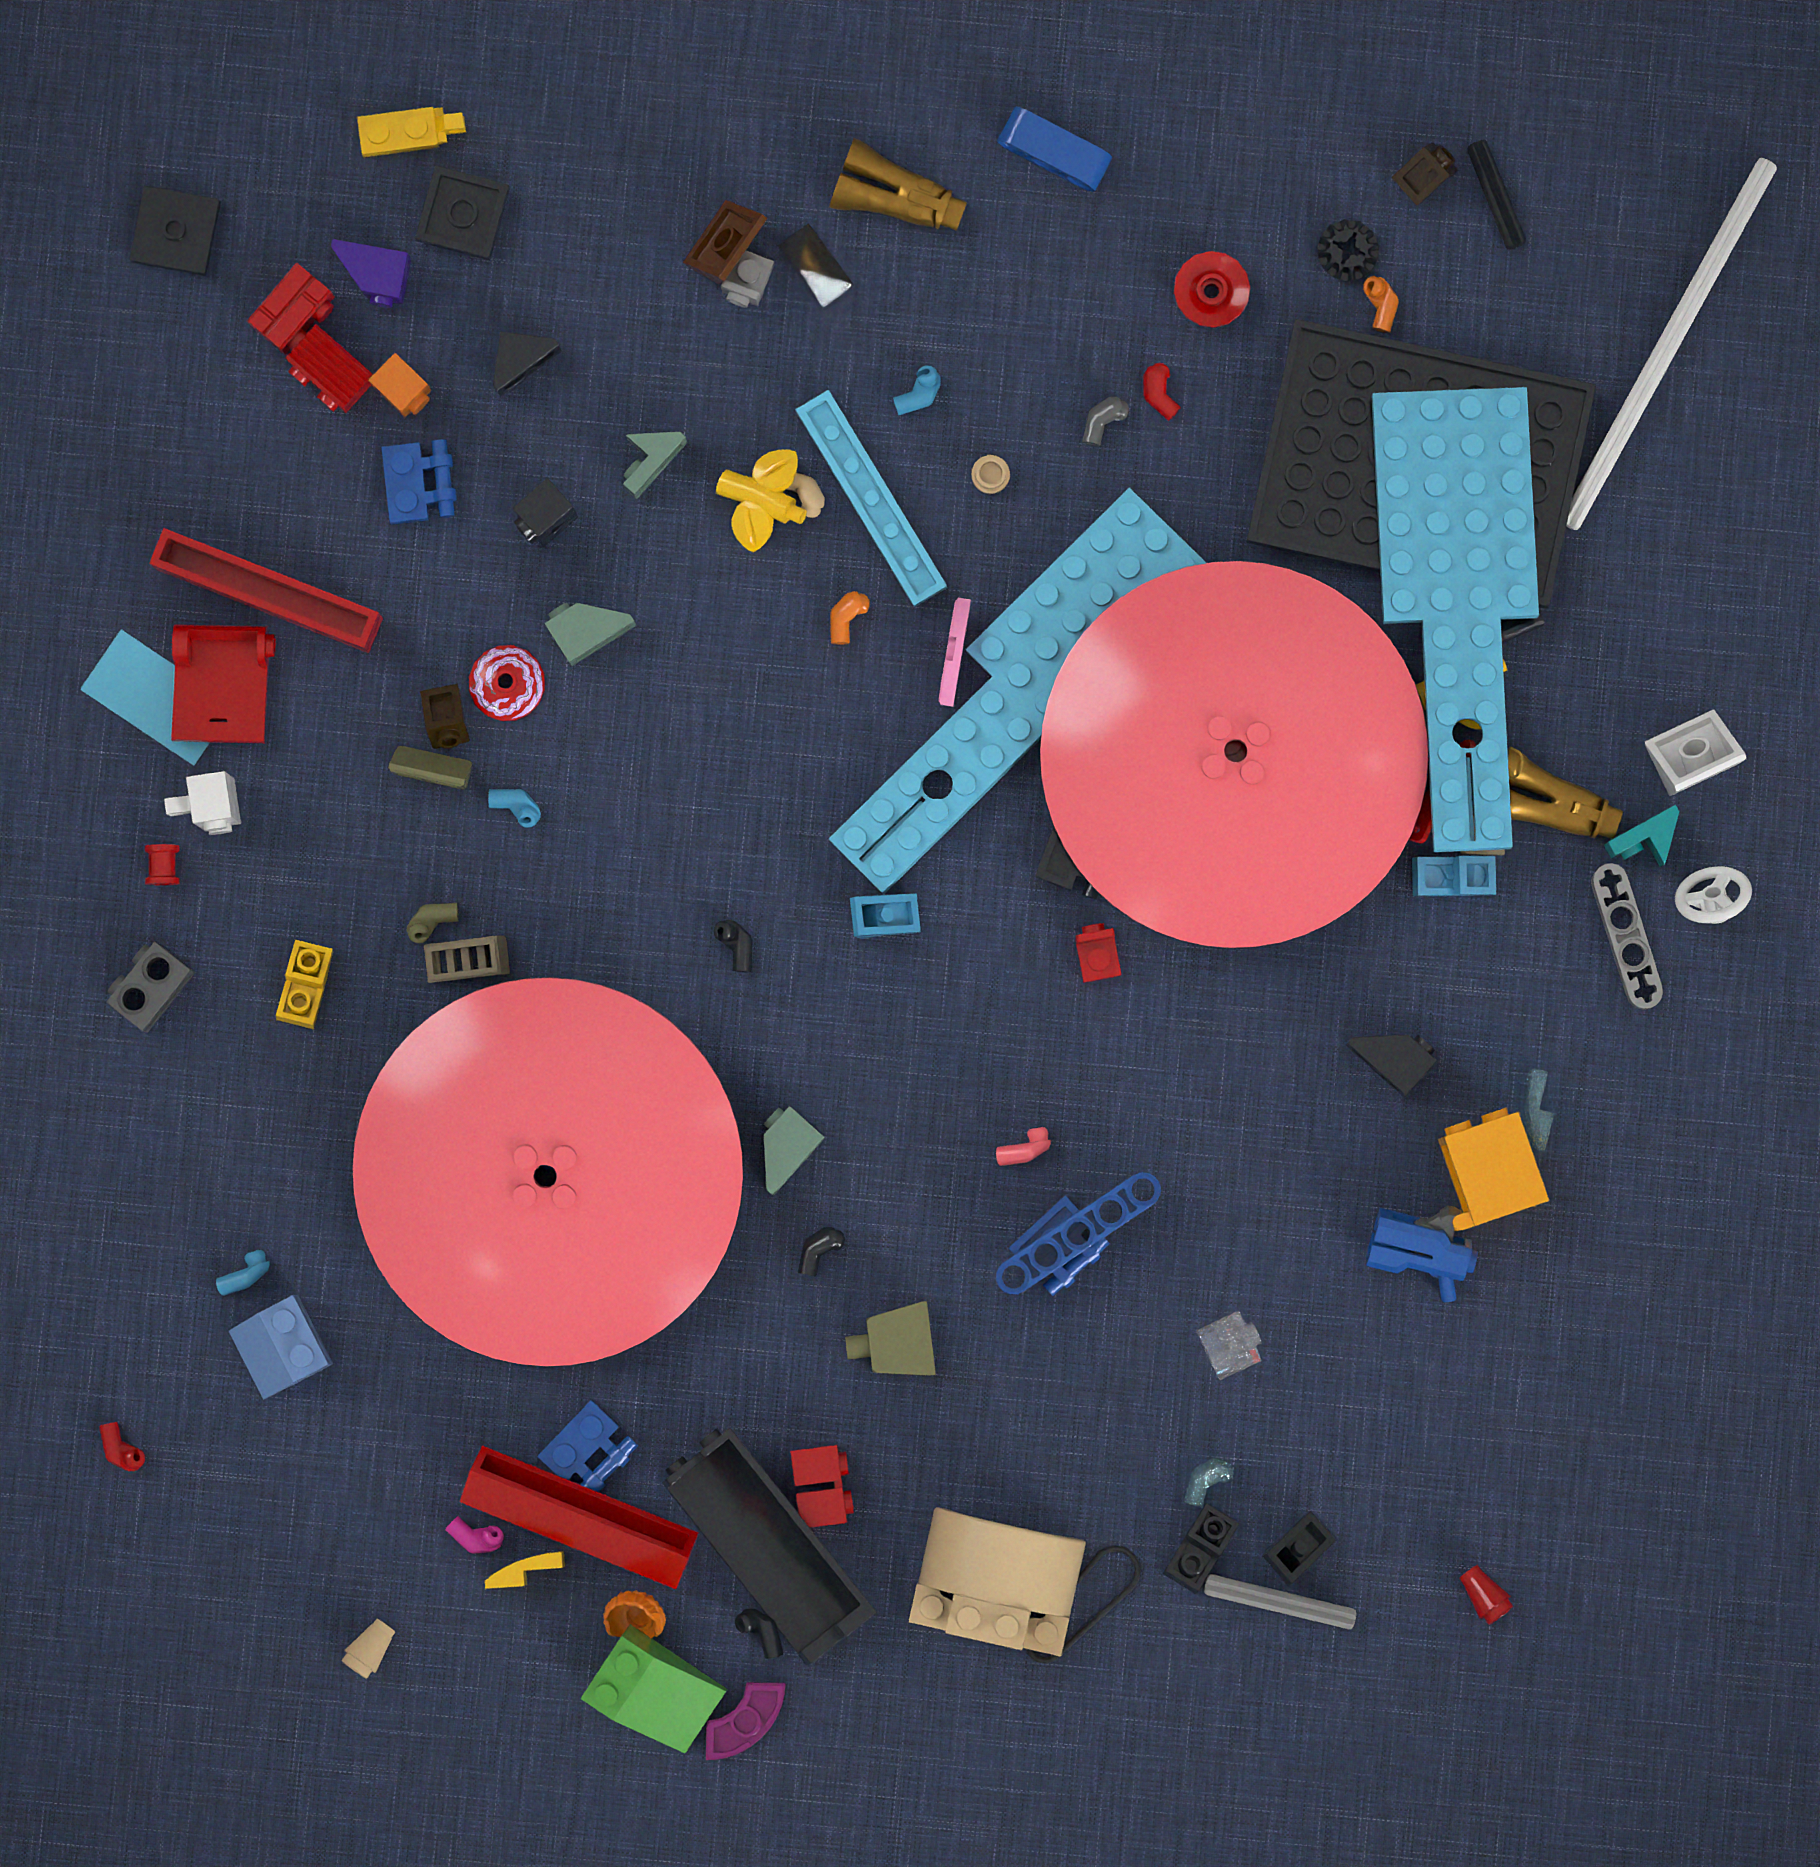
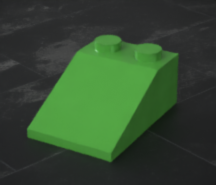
M630 1624L584 1692L581 1700L611 1720L680 1752L686 1753L727 1689Z

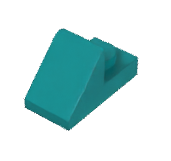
M1672 806L1604 844L1609 856L1613 858L1621 854L1623 860L1643 850L1641 842L1645 840L1659 866L1664 865L1679 815L1677 806Z

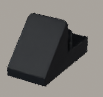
M1310 1511L1279 1540L1265 1549L1263 1558L1289 1586L1336 1539Z

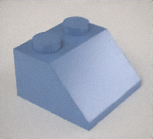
M292 1295L229 1330L263 1400L333 1364L298 1295Z

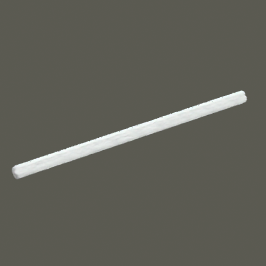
M1760 158L1752 169L1575 491L1571 501L1567 527L1577 530L1583 523L1772 179L1777 166L1771 161Z

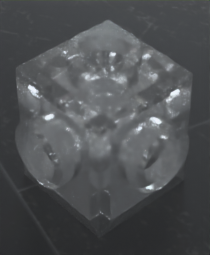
M1239 1311L1196 1330L1219 1380L1262 1361L1256 1348L1257 1345L1262 1343L1253 1322L1245 1324Z

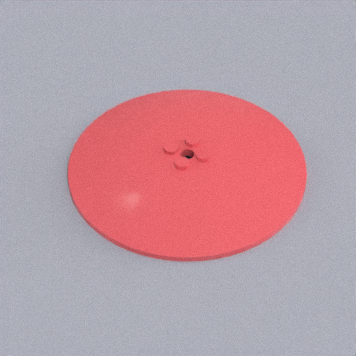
M1242 561L1211 562L1175 570L1141 584L1114 602L1083 632L1067 655L1055 679L1047 702L1040 747L1041 777L1048 810L1063 847L1081 874L1110 904L1134 921L1180 941L1223 948L1258 947L1294 939L1329 924L1364 899L1387 875L1401 855L1421 809L1428 769L1427 729L1422 704L1404 660L1383 630L1358 605L1332 587L1287 568ZM1230 741H1240L1245 745L1247 755L1244 760L1232 762L1226 758L1224 748Z
M554 977L514 980L477 990L453 1001L418 1026L394 1051L380 1071L369 1092L358 1125L353 1157L354 1197L358 1219L366 1243L383 1276L407 1307L440 1334L469 1350L498 1360L535 1366L574 1365L596 1361L621 1353L652 1337L680 1316L703 1291L726 1253L737 1221L743 1182L742 1149L738 1126L730 1101L713 1068L690 1038L665 1016L628 994L600 984ZM541 1165L553 1167L557 1174L556 1182L547 1187L538 1184L534 1176L536 1168Z

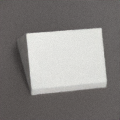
M1714 709L1644 742L1669 796L1738 765L1747 759L1745 752Z

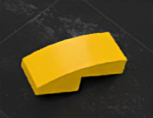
M295 940L285 974L286 981L276 1012V1020L314 1029L333 949Z

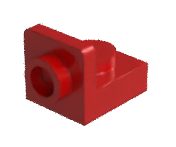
M1104 923L1081 927L1082 934L1075 935V942L1083 983L1121 976L1114 928L1105 930Z

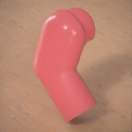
M1047 1128L1029 1129L1027 1132L1029 1143L997 1147L996 1158L999 1166L1027 1163L1047 1151L1051 1145V1140H1048L1049 1133Z

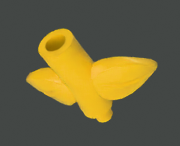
M783 449L763 455L756 461L752 477L727 469L718 480L716 494L741 502L736 507L731 519L732 530L737 540L749 551L755 552L767 542L773 530L774 519L784 524L789 520L802 524L806 517L807 510L796 506V499L783 493L791 486L797 473L798 458L796 451Z

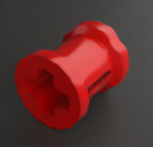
M171 844L145 845V852L149 854V877L145 878V885H179L180 878L176 877V853L180 852V846Z

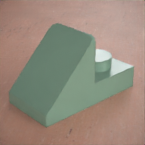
M681 432L626 435L627 440L647 457L643 462L637 459L623 475L627 479L623 483L624 488L635 499H638L688 443L686 437Z

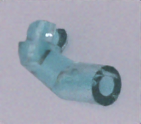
M1212 1458L1195 1467L1190 1476L1184 1503L1202 1507L1209 1486L1220 1481L1226 1483L1232 1478V1465L1221 1458Z

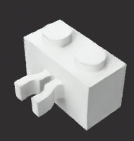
M225 771L186 777L189 796L164 799L167 815L172 817L191 813L193 824L204 831H209V835L232 832L231 825L241 824L235 780Z

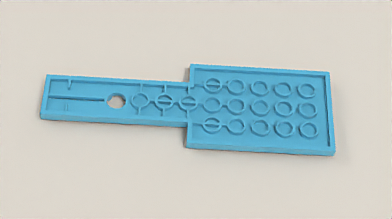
M1527 387L1373 393L1372 416L1383 624L1422 622L1433 852L1511 849L1513 845L1501 619L1538 618L1539 616ZM1470 719L1479 724L1482 729V740L1476 747L1462 748L1454 741L1452 730L1458 721ZM1471 753V766L1470 757H1466V754ZM1471 767H1472V785H1471ZM1472 786H1473L1475 841H1474V824H1473Z
M1128 488L966 649V652L991 678L829 838V841L884 895L1041 739L1047 702L1055 679L1067 655L1095 619L1119 598L1141 584L1163 574L1188 566L1206 564V562L1137 494ZM932 771H944L952 778V790L943 799H932L924 793L923 781ZM922 797L925 799L923 803L919 801ZM870 848H872V849L860 860V858H861Z

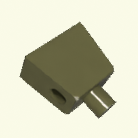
M927 1301L866 1318L868 1334L845 1336L848 1360L871 1357L873 1373L936 1375Z

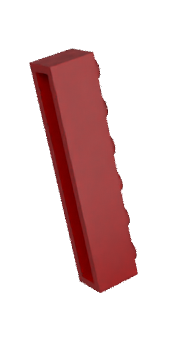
M165 528L162 530L149 562L155 570L366 653L370 652L383 617L377 611Z
M483 1445L470 1469L460 1502L674 1589H677L699 1534L696 1531Z

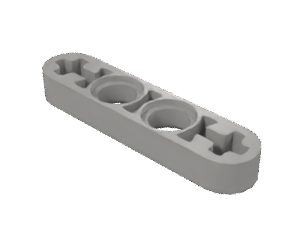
M1613 863L1604 864L1593 873L1591 883L1624 991L1629 1003L1635 1008L1641 1010L1650 1009L1661 1000L1663 989L1630 882L1622 867ZM1604 871H1609L1611 876L1618 875L1620 882L1614 886L1616 895L1619 896L1625 893L1627 900L1616 901L1608 907L1605 905L1604 899H1610L1612 896L1609 888L1601 887L1599 883L1605 877ZM1617 907L1626 908L1632 915L1631 924L1626 929H1618L1611 922V912ZM1628 944L1638 945L1643 951V960L1637 966L1628 965L1622 958V951ZM1648 966L1650 974H1644L1642 977L1646 986H1653L1655 993L1649 995L1650 1002L1645 1003L1643 997L1636 998L1634 995V991L1640 988L1638 978L1635 977L1629 980L1627 973L1638 972Z

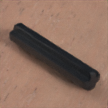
M1486 140L1474 142L1468 146L1467 152L1505 247L1508 250L1518 248L1525 244L1526 237L1488 142Z

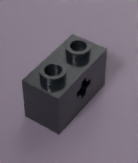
M548 478L513 508L518 517L514 521L517 529L530 544L538 540L543 547L549 544L578 518L572 504Z

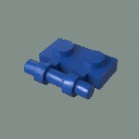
M447 440L431 441L433 456L422 457L420 443L381 447L391 525L428 521V505L438 504L440 518L455 516L453 502L457 501L456 489L452 488L450 468L453 467L452 455L448 454ZM434 470L437 490L426 492L424 471Z
M1064 1196L1008 1249L1014 1255L1078 1213V1208ZM1080 1222L1072 1223L1067 1230L1069 1241L1075 1245L1084 1244L1086 1240L1080 1234L1087 1227ZM1103 1238L1068 1261L1064 1266L1053 1271L1054 1275L1043 1284L1045 1289L1052 1296L1058 1293L1064 1286L1068 1289L1075 1282L1074 1277L1089 1263L1093 1265L1101 1258L1099 1253L1110 1243ZM1042 1244L1036 1248L1035 1260L1039 1265L1048 1267L1056 1261L1057 1253L1053 1246Z
M590 1400L537 1457L557 1476L569 1480L577 1473L584 1480L580 1485L600 1492L606 1486L604 1481L619 1466L623 1468L631 1460L628 1456L639 1445L628 1435L616 1445L609 1437L620 1426L593 1400ZM601 1447L608 1456L594 1470H591L585 1462Z

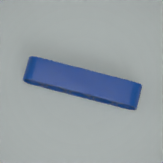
M1138 1173L1131 1176L1003 1262L996 1272L998 1287L1008 1294L1024 1292L1152 1206L1161 1194L1159 1181L1149 1173ZM1145 1179L1152 1184L1153 1195L1148 1201H1139L1133 1196L1132 1186L1136 1180ZM1105 1201H1114L1120 1206L1121 1216L1117 1222L1107 1223L1101 1219L1099 1209ZM1080 1222L1088 1228L1089 1237L1084 1244L1075 1245L1069 1241L1067 1230L1072 1223ZM1049 1244L1055 1248L1057 1258L1051 1266L1043 1267L1036 1262L1035 1251L1039 1245ZM1009 1266H1017L1023 1270L1024 1282L1018 1288H1009L1003 1283V1271Z

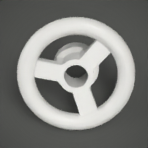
M1724 866L1708 867L1692 873L1681 882L1675 893V904L1678 911L1689 920L1698 923H1722L1736 916L1747 906L1751 899L1752 886L1749 879L1742 872L1734 868ZM1716 878L1712 885L1705 887L1702 891L1688 893L1698 883ZM1730 880L1736 882L1740 887L1739 897L1734 903L1727 896L1725 890ZM1690 905L1700 908L1701 911L1693 909Z

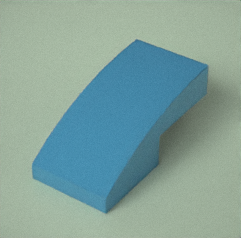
M1495 856L1412 858L1413 896L1496 895Z

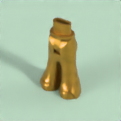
M854 138L845 160L843 171L881 182L895 189L897 193L878 188L841 173L829 208L876 212L917 225L934 227L935 225L936 229L943 225L957 231L967 202L952 197L953 191H947L938 183L898 166L881 156L866 143Z
M1511 746L1507 749L1509 785L1536 793L1552 801L1551 803L1539 801L1510 789L1511 820L1537 823L1572 834L1590 836L1591 838H1596L1599 834L1614 839L1623 810L1609 806L1607 799L1602 800L1600 796L1592 791L1545 771L1519 750Z

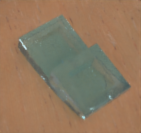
M1532 1068L1529 1070L1526 1083V1125L1533 1150L1543 1152L1546 1149L1554 1113L1539 1110L1548 1072Z

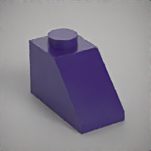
M332 239L331 248L365 298H370V304L385 308H392L393 303L403 304L411 258L407 252Z

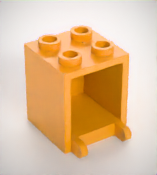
M1506 1107L1481 1116L1483 1124L1472 1127L1470 1120L1447 1127L1444 1129L1446 1136L1438 1139L1463 1211L1462 1214L1455 1216L1452 1220L1454 1231L1464 1230L1549 1201L1519 1112L1509 1115Z

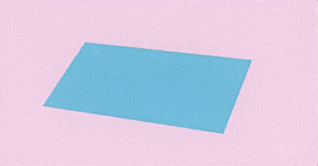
M121 629L80 690L193 766L210 743L172 742L175 665ZM212 720L211 722H224L225 720Z

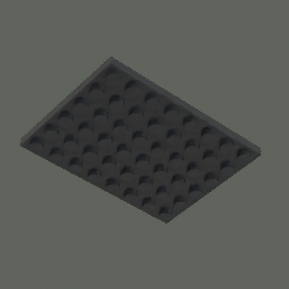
M1295 319L1246 543L1380 572L1372 394L1527 387L1538 604L1540 608L1548 609L1596 384Z

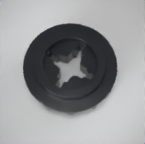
M1343 219L1340 222L1329 225L1321 235L1317 249L1318 259L1323 269L1332 277L1343 281H1354L1366 276L1374 268L1378 259L1379 244L1373 230H1370L1361 221ZM1352 236H1355L1354 242L1356 243L1354 248L1362 255H1351L1349 259H1346L1345 264H1341L1343 251L1335 244L1345 245L1348 240H1351Z

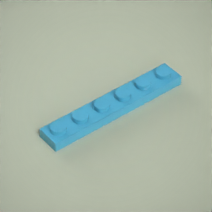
M827 390L798 407L796 413L912 605L916 607L947 588L946 583L830 391Z

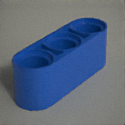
M1014 107L997 139V142L1002 147L1090 192L1096 191L1113 159L1109 153L1098 146L1021 107Z

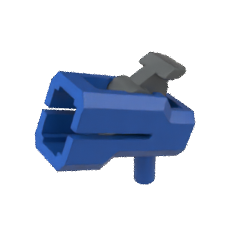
M1446 1206L1440 1209L1438 1214L1430 1218H1420L1379 1208L1373 1227L1376 1233L1372 1232L1367 1248L1366 1266L1396 1274L1406 1268L1430 1273L1431 1276L1438 1278L1441 1301L1452 1302L1456 1300L1454 1279L1464 1281L1466 1272L1471 1274L1474 1272L1478 1251L1472 1250L1471 1239L1454 1235L1452 1220L1455 1216L1462 1214V1211L1456 1207Z

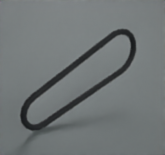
M1120 1546L1104 1548L1094 1556L1079 1574L1077 1585L1101 1557L1115 1551L1127 1555L1132 1560L1135 1569L1134 1578L1131 1583L1063 1645L1062 1654L1131 1592L1138 1583L1141 1572L1139 1561L1134 1553L1127 1548ZM1026 1649L1030 1658L1038 1663H1051L1060 1657L1052 1655L1042 1658L1037 1656L1032 1650Z

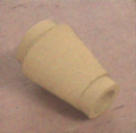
M376 1619L373 1624L344 1650L347 1654L341 1661L367 1679L371 1672L376 1673L395 1631L379 1619Z

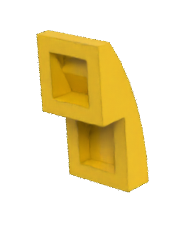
M564 1551L537 1554L516 1561L485 1580V1589L527 1585L526 1570L563 1568L565 1566Z

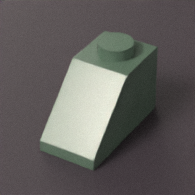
M568 603L560 605L548 614L550 620L544 623L571 666L637 626L630 614L576 603L571 607Z
M790 1106L785 1111L778 1108L764 1123L768 1128L764 1134L766 1188L773 1196L825 1139L822 1134Z

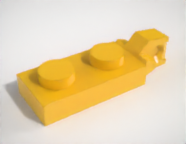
M427 107L357 117L363 157L438 148L439 144L447 143L446 135L466 132L463 113L444 114L442 107Z

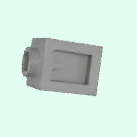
M745 250L721 285L722 293L727 294L726 300L744 308H747L749 303L758 306L774 267V261Z

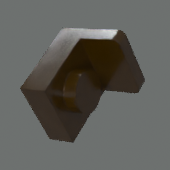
M1430 143L1415 154L1392 176V179L1417 206L1429 197L1443 182L1452 177L1458 169L1453 164L1455 162L1453 155L1444 146Z
M458 683L420 691L426 731L432 748H453L459 744L469 742L470 737L465 723L461 691Z

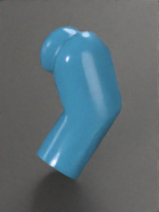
M489 789V808H509L518 819V823L525 828L533 827L539 821L541 816L539 806L525 790Z

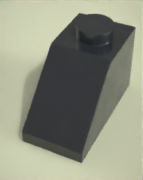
M1409 1035L1353 1037L1346 1044L1351 1051L1402 1096L1407 1095L1437 1061L1431 1056L1435 1051L1434 1048L1419 1035L1414 1039Z

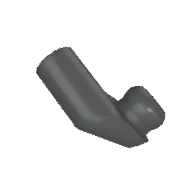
M1112 396L1092 407L1088 412L1082 443L1091 446H1101L1105 425L1113 420H1124L1128 416L1129 405L1127 402L1117 396Z

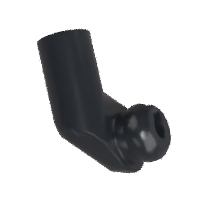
M730 919L719 921L714 927V936L733 951L732 971L751 972L752 936L736 921Z
M824 1227L806 1238L798 1273L816 1277L820 1256L831 1250L839 1251L844 1246L845 1236L843 1232L835 1230L833 1227Z
M753 1608L745 1609L736 1616L735 1626L739 1632H751L760 1637L765 1659L779 1657L784 1654L775 1620Z

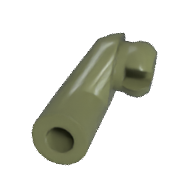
M458 903L422 905L407 925L409 939L414 943H424L439 923L458 922Z

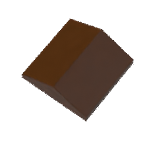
M725 200L683 263L717 284L723 283L761 229L767 217Z

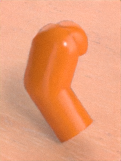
M1371 276L1365 280L1363 290L1377 309L1372 329L1382 333H1390L1399 299L1384 278Z
M856 591L846 593L831 609V644L850 643L849 622L857 614L866 613L870 607V601L865 594H859Z

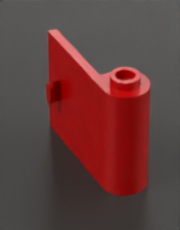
M174 625L172 657L175 664L172 742L265 743L269 657H275L276 636L275 634H269L268 626ZM212 720H226V721H228V722H211V721H212Z

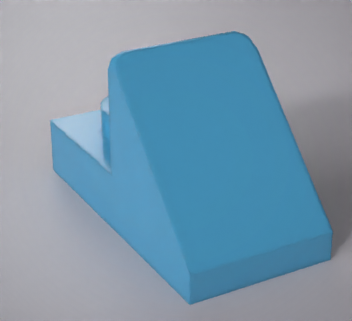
M917 894L850 898L854 937L865 939L880 935L921 932Z

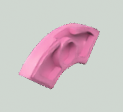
M958 597L955 600L938 701L940 705L953 707L971 599Z

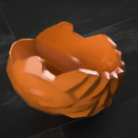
M628 1590L625 1593L620 1592L608 1602L603 1613L606 1631L608 1635L614 1637H621L630 1624L650 1638L658 1637L663 1631L666 1621V1615L658 1601L652 1595H648L646 1592H638L637 1590Z

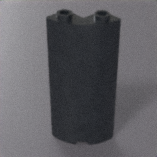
M716 1428L699 1442L703 1449L689 1461L682 1456L665 1470L669 1477L662 1484L765 1614L775 1620L778 1630L803 1662L809 1665L837 1642L857 1629L873 1616L876 1611L732 1429L729 1428L724 1433H721Z

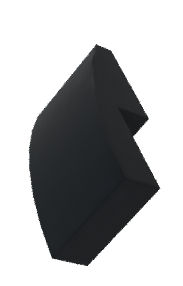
M1206 1503L1162 1574L1196 1594L1240 1523Z

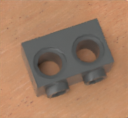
M155 941L150 947L145 944L132 959V963L135 964L134 968L126 977L121 974L112 983L107 991L111 996L106 1001V1003L131 1023L147 1033L196 973ZM165 959L169 964V973L164 979L155 980L151 975V967L155 961ZM140 989L145 995V1003L141 1009L132 1011L127 1005V997L133 990Z

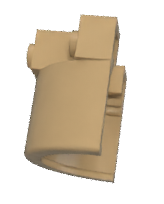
M936 1507L932 1517L909 1622L946 1630L945 1633L1009 1648L1018 1650L1025 1648L1061 1656L1086 1542L1078 1538L1019 1528ZM940 1590L954 1594L953 1599L942 1596ZM1031 1611L1045 1614V1616L1042 1618L1030 1617Z

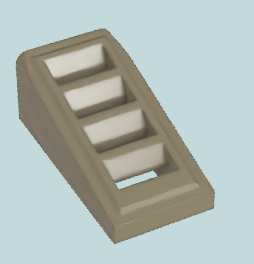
M504 935L424 945L428 983L510 973L507 941ZM487 945L490 946L491 963H492V967H491V968H489V959H488V949H487ZM471 947H476L479 969L473 968ZM455 949H460L463 971H458ZM445 950L448 973H442L439 951Z

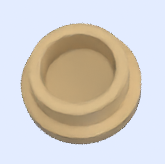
M995 455L983 456L975 462L972 468V481L981 492L995 494L1007 486L1010 470L1002 458Z

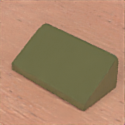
M398 746L388 769L394 775L465 790L468 786L472 762L410 747Z

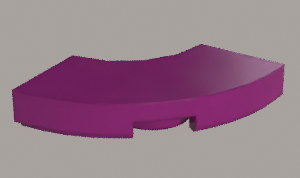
M747 1682L744 1696L733 1711L721 1718L707 1720L706 1760H717L734 1756L759 1741L771 1728L780 1712L786 1683Z

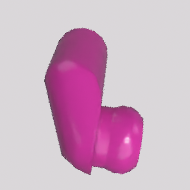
M459 1516L445 1529L467 1552L472 1554L493 1552L500 1548L504 1538L503 1531L497 1526L491 1525L486 1528L472 1529Z

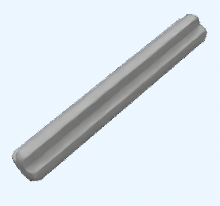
M1213 1574L1208 1575L1205 1581L1204 1593L1209 1596L1345 1629H1352L1355 1624L1356 1610L1353 1608Z

